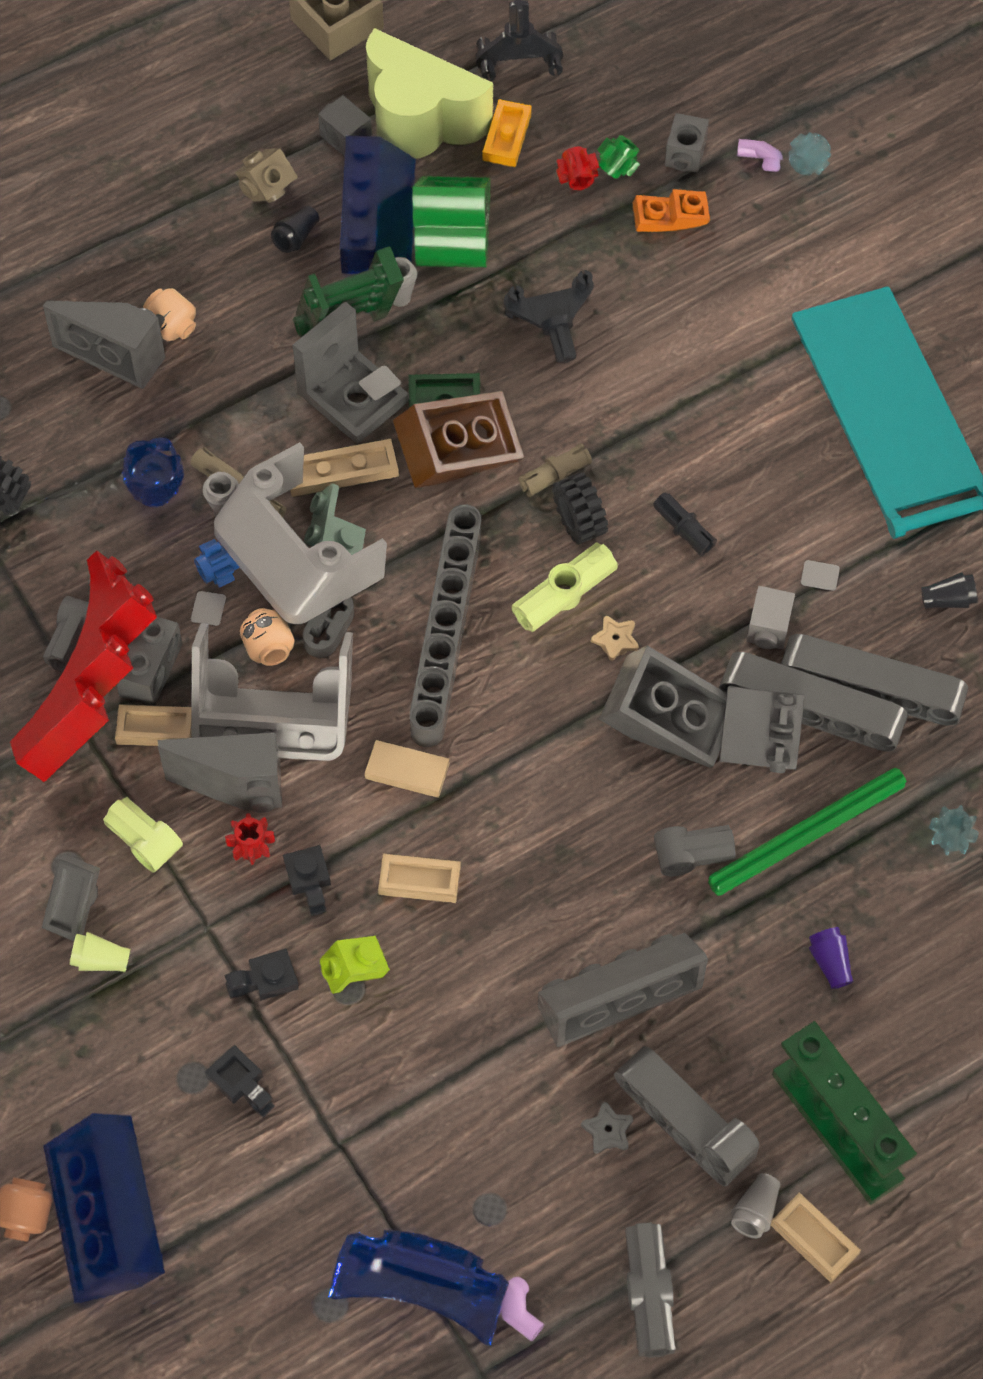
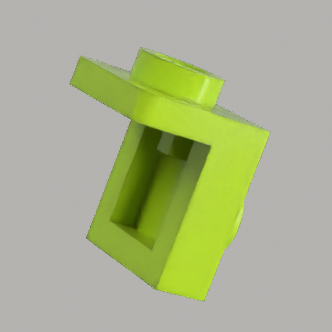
M376 936L338 940L320 958L322 975L327 980L333 994L342 992L350 982L383 978L390 970Z

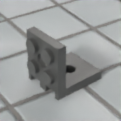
M344 302L293 344L298 394L356 444H359L409 402V394L400 386L380 399L373 400L359 385L360 380L377 370L378 367L358 351L356 310L347 302ZM353 393H363L367 396V399L360 403L352 402L348 398Z

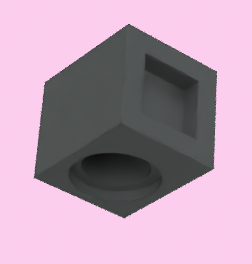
M344 95L335 102L327 104L318 114L320 136L347 159L372 141L371 118Z
M675 113L667 142L666 167L698 173L707 141L708 119Z

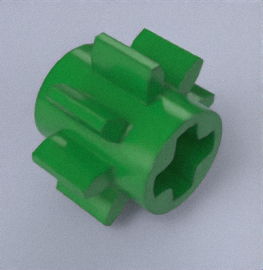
M622 135L612 140L607 137L597 149L601 153L599 156L601 159L598 162L599 166L613 178L618 179L621 174L623 176L626 174L631 176L640 165L636 160L638 158L636 155L639 153L638 147Z

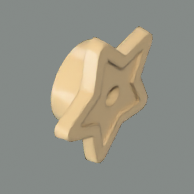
M605 616L603 618V630L592 636L591 643L601 646L611 661L627 651H636L639 649V645L631 636L635 622L630 620L618 623L609 616ZM618 635L619 639L614 640L613 636Z

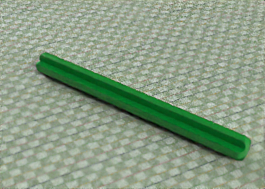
M898 768L888 770L714 872L708 877L710 888L717 896L730 891L903 789L907 782L905 776Z

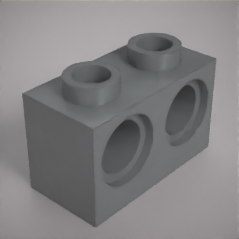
M157 617L128 645L130 651L127 654L133 669L117 684L119 697L148 706L156 705L183 645L177 622Z

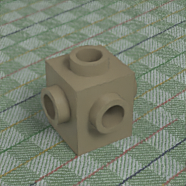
M281 148L265 149L262 152L260 150L255 151L245 157L242 161L244 166L235 171L240 180L239 187L246 197L252 199V201H267L268 203L285 194L283 188L298 178Z

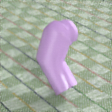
M739 139L737 156L763 159L762 168L764 171L778 172L780 170V160H783L781 151L764 141Z
M513 1277L509 1281L504 1282L499 1293L501 1315L504 1321L532 1342L540 1333L544 1324L526 1311V1293L529 1291L527 1282L520 1277Z

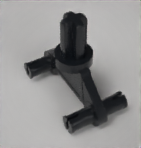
M515 0L510 2L509 22L504 26V32L491 42L487 37H484L485 44H483L482 37L476 42L478 52L475 59L478 68L481 69L483 79L488 80L487 75L489 74L490 81H493L496 78L494 67L497 61L543 57V60L548 63L550 75L555 76L554 69H556L557 76L563 72L561 65L563 50L560 44L557 43V36L555 32L551 31L550 39L549 32L542 35L534 29L533 24L529 21L528 1Z
M584 270V274L580 271L578 276L573 279L571 288L529 298L524 297L522 287L516 286L514 290V286H512L503 300L505 314L510 319H513L515 315V318L519 317L538 328H542L543 334L550 336L556 361L563 364L575 360L577 356L570 334V329L574 326L572 321L592 294L594 287L593 275L588 270Z

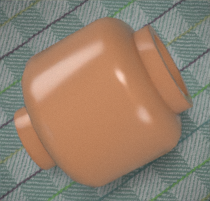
M13 1177L12 1184L8 1183L1 1187L0 1227L5 1228L4 1237L28 1242L30 1234H41L45 1231L52 1205V1195L44 1190L46 1184Z

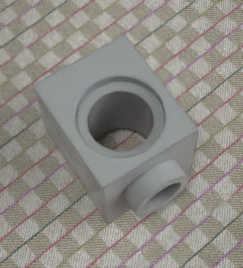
M758 586L746 642L755 643V645L763 649L778 648L783 650L795 593Z

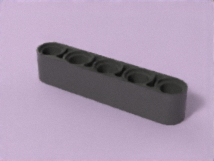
M794 634L789 637L781 662L782 665L898 704L907 711L909 716L946 726L959 723L968 692L966 682L954 676L804 634Z
M735 652L731 655L719 689L726 693L728 686L805 694L802 724L886 752L894 751L897 748L908 717L907 711L898 704L746 652Z

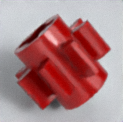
M571 147L563 152L561 159L557 160L558 169L556 171L560 184L568 182L570 188L574 190H583L590 187L594 182V178L599 177L597 168L600 166L595 153L587 155L586 148Z
M247 813L246 817L239 822L231 821V828L234 834L225 836L228 847H234V860L243 857L249 860L251 865H254L255 860L262 855L267 858L270 856L269 848L266 844L275 842V836L273 831H266L268 824L265 817L258 821L255 818H251L250 813Z

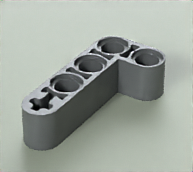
M643 1046L614 1073V1077L621 1088L720 1185L726 1187L756 1158L760 1145L750 1128L736 1118L727 1123L649 1047Z

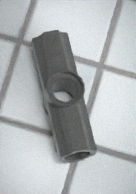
M639 1223L626 1227L625 1235L630 1271L627 1273V1289L630 1310H634L638 1354L648 1358L673 1354L676 1350L671 1314L673 1286L670 1269H666L665 1246L661 1224Z

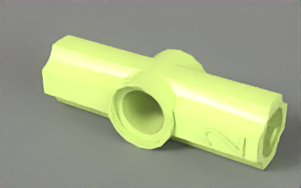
M596 542L569 563L555 566L545 581L512 604V612L525 630L534 632L560 611L576 607L583 594L617 570L618 563L614 559L612 552L604 544ZM560 585H569V586H571L572 588H570V589H561V588H559L558 586H560Z

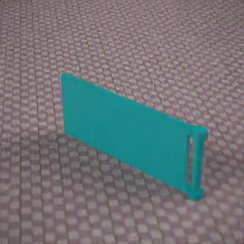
M883 287L794 312L792 314V322L885 517L891 537L893 539L905 536L907 531L983 510V475L891 289ZM975 489L977 493L975 497L901 518L897 513L898 511Z

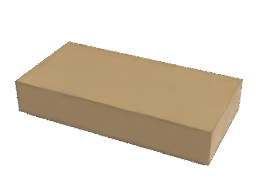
M119 705L115 735L116 744L158 746V740L192 738V707Z
M376 740L365 771V779L439 798L450 762L445 757Z
M383 854L378 894L456 903L461 862Z
M800 1192L772 1219L771 1226L830 1283L839 1276L861 1251Z

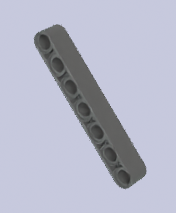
M468 504L454 507L448 515L410 709L411 737L417 745L422 747L437 745L443 739L481 542V514L478 509ZM469 526L471 528L468 530H462L458 527ZM456 557H461V558H464V559H466V560L461 561V562H456V561H453L452 559H453V558H456ZM449 589H456L460 592L456 594H449L445 591ZM449 621L453 625L444 627L439 625V623ZM436 654H444L448 656L443 660H437L433 658V656ZM430 687H438L441 689V691L437 693H429L426 691V689ZM425 720H430L435 723L431 727H423L419 725L420 722Z

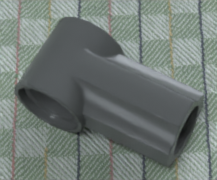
M66 596L59 607L56 620L57 628L43 656L45 663L57 671L63 672L77 645L86 619L88 601Z
M729 825L687 831L685 827L674 826L664 828L653 836L661 873L664 876H680L691 872L696 866L735 860V841Z

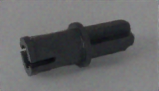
M662 493L654 501L653 507L674 528L673 533L676 536L680 535L686 540L700 557L704 556L705 552L708 553L715 546L717 539L696 520L697 515L694 512L688 513L669 493Z

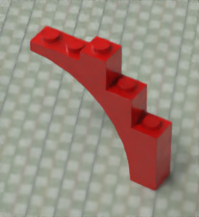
M97 550L86 560L90 574V599L86 619L77 645L65 670L49 696L30 721L10 741L16 763L43 782L51 777L109 721L103 706L105 704L103 697L133 669L127 654L130 651L128 645L157 618L151 603L154 600L152 595L142 585L137 584L134 587L126 579L125 574L127 570L119 560L113 556L108 559Z

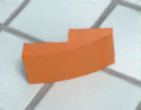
M673 189L669 198L636 195L632 203L636 231L663 232L683 230L706 225L710 221L706 192Z

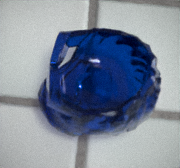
M154 438L150 441H136L127 447L123 462L122 479L129 493L136 501L150 507H159L168 503L178 493L185 476L182 460L172 442L166 438ZM160 451H170L172 455L167 456Z

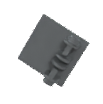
M728 686L720 762L770 767L771 772L784 773L785 769L796 770L805 694Z

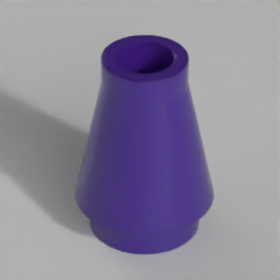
M839 927L826 929L811 935L809 940L812 946L808 949L827 978L830 988L837 989L853 983L846 935H841Z

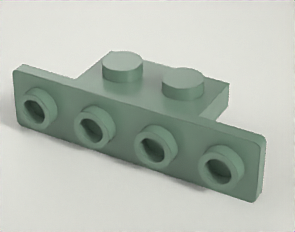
M331 483L323 491L317 492L311 501L310 512L313 515L311 525L308 527L304 537V543L307 544L308 548H311L323 541H334L343 545L352 556L363 549L366 529L334 516L339 486Z

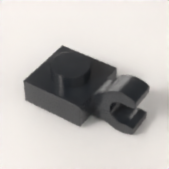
M317 845L284 854L283 861L293 895L305 892L311 917L327 913L321 888L330 886L331 881L321 846Z
M287 948L249 959L250 971L238 970L225 975V985L230 999L257 990L260 1001L299 989Z
M235 1044L205 1071L206 1078L233 1104L243 1096L262 1118L275 1107L271 1102L273 1100L272 1097L257 1084L263 1078L262 1071Z

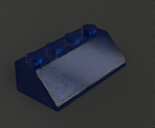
M346 136L340 236L342 274H358L369 270L376 251L389 246L395 258H406L412 263L413 186L415 185L416 159L380 136Z
M92 1113L43 1145L74 1303H83L137 1289L164 1274L163 1258L132 1116Z

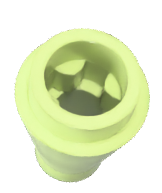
M89 932L86 935L76 934L70 965L79 967L78 971L126 972L131 949L121 947Z

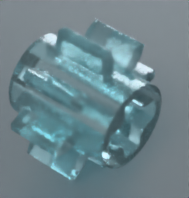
M809 132L804 136L800 133L790 143L792 149L788 152L790 155L789 162L798 173L810 176L815 171L819 175L830 165L827 159L831 156V148L828 141L822 135Z
M962 805L958 809L951 810L943 806L939 814L940 819L932 818L929 826L931 830L936 831L931 843L932 845L939 844L945 849V855L960 850L962 854H966L969 847L968 842H976L979 835L977 830L971 829L975 825L977 817L969 816L963 811Z

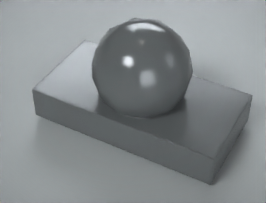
M66 854L59 858L41 928L72 941L75 940L76 934L83 935L90 907L93 906L98 897V886L96 883L100 868Z

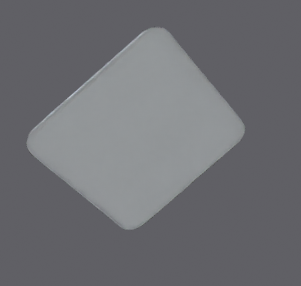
M385 365L359 381V385L373 400L380 399L401 384V381Z
M806 560L804 562L801 584L803 586L834 591L837 587L840 568L837 565Z
M199 591L196 596L191 621L193 623H208L209 625L218 626L221 622L226 596Z

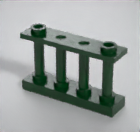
M391 247L376 251L369 270L320 287L316 275H309L302 290L295 313L296 317L293 318L298 336L300 338L303 337L344 302L356 310V314L362 311L365 314L370 313L373 322L386 318L404 281Z
M815 1020L781 1042V1047L790 1059L775 1068L772 1076L870 1206L903 1184L905 1177L898 1168L917 1155L916 1151Z

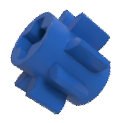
M215 539L200 545L201 554L194 558V563L205 584L213 581L220 588L235 581L232 573L240 567L223 546L216 542Z

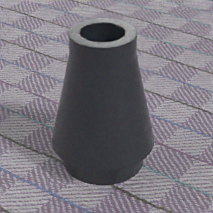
M305 206L300 211L276 222L271 232L272 242L279 250L285 253L299 250L313 227L319 222V214L313 207Z
M961 572L932 585L921 587L925 609L969 608L970 604L978 603L973 574L964 575Z

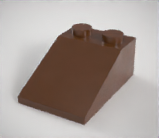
M502 391L414 404L393 420L415 488L446 483L525 458Z

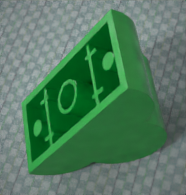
M421 176L413 186V223L415 227L416 266L487 267L490 177Z

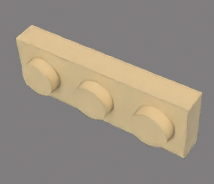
M391 439L304 455L303 483L290 490L291 496L320 492L331 483L341 488L399 477Z

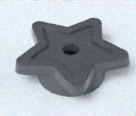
M604 1102L601 1105L598 1116L582 1121L581 1127L592 1135L594 1153L614 1147L628 1150L629 1145L625 1132L634 1119L631 1115L615 1114L610 1105ZM606 1126H611L612 1131L606 1132L604 1128Z

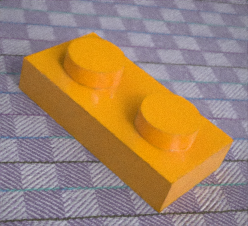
M498 100L482 152V161L516 167L532 115V106Z

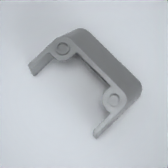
M300 442L251 468L214 520L216 539L281 618L292 624L305 623L382 580L385 573L387 543L383 538L352 556L343 545L334 541H323L308 548L269 502L270 500L303 483L304 447Z
M200 624L192 644V738L275 732L279 758L330 761L341 755L346 741L351 694L353 633L345 632L339 654V667L321 669L314 678L313 693L239 689L238 673L231 663L220 659H208L209 624Z

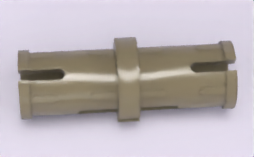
M580 443L557 457L550 456L545 459V463L540 467L519 476L520 486L524 492L527 491L526 495L528 497H532L553 483L561 481L573 472L592 464V458L587 448L584 449V445Z

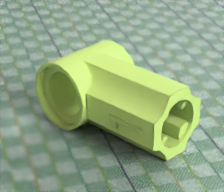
M128 797L122 800L118 799L109 808L108 813L103 819L104 824L130 846L132 853L138 861L151 872L155 873L183 846L179 836L162 821L155 822Z

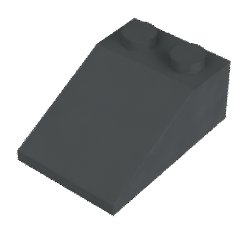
M46 301L43 305L53 347L139 388L144 389L165 359L159 319L152 311L146 308L139 309L129 303Z
M647 645L626 656L599 720L631 739L711 768L714 766L722 746L727 693Z
M275 732L158 740V750L166 781L242 810L265 813L273 810V808H282L281 767Z

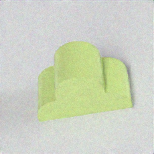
M378 29L372 31L366 44L369 97L375 106L377 139L386 152L402 159H418L434 152L443 141L455 145L474 143L487 135L493 120L492 82Z

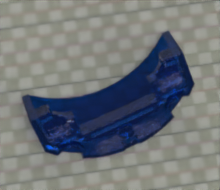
M384 1230L383 1236L379 1238L369 1237L358 1232L347 1235L338 1254L328 1298L338 1300L373 1297L418 1305L455 1321L475 1335L483 1344L491 1346L509 1282L502 1274H494L482 1268L484 1259L447 1241L404 1231Z

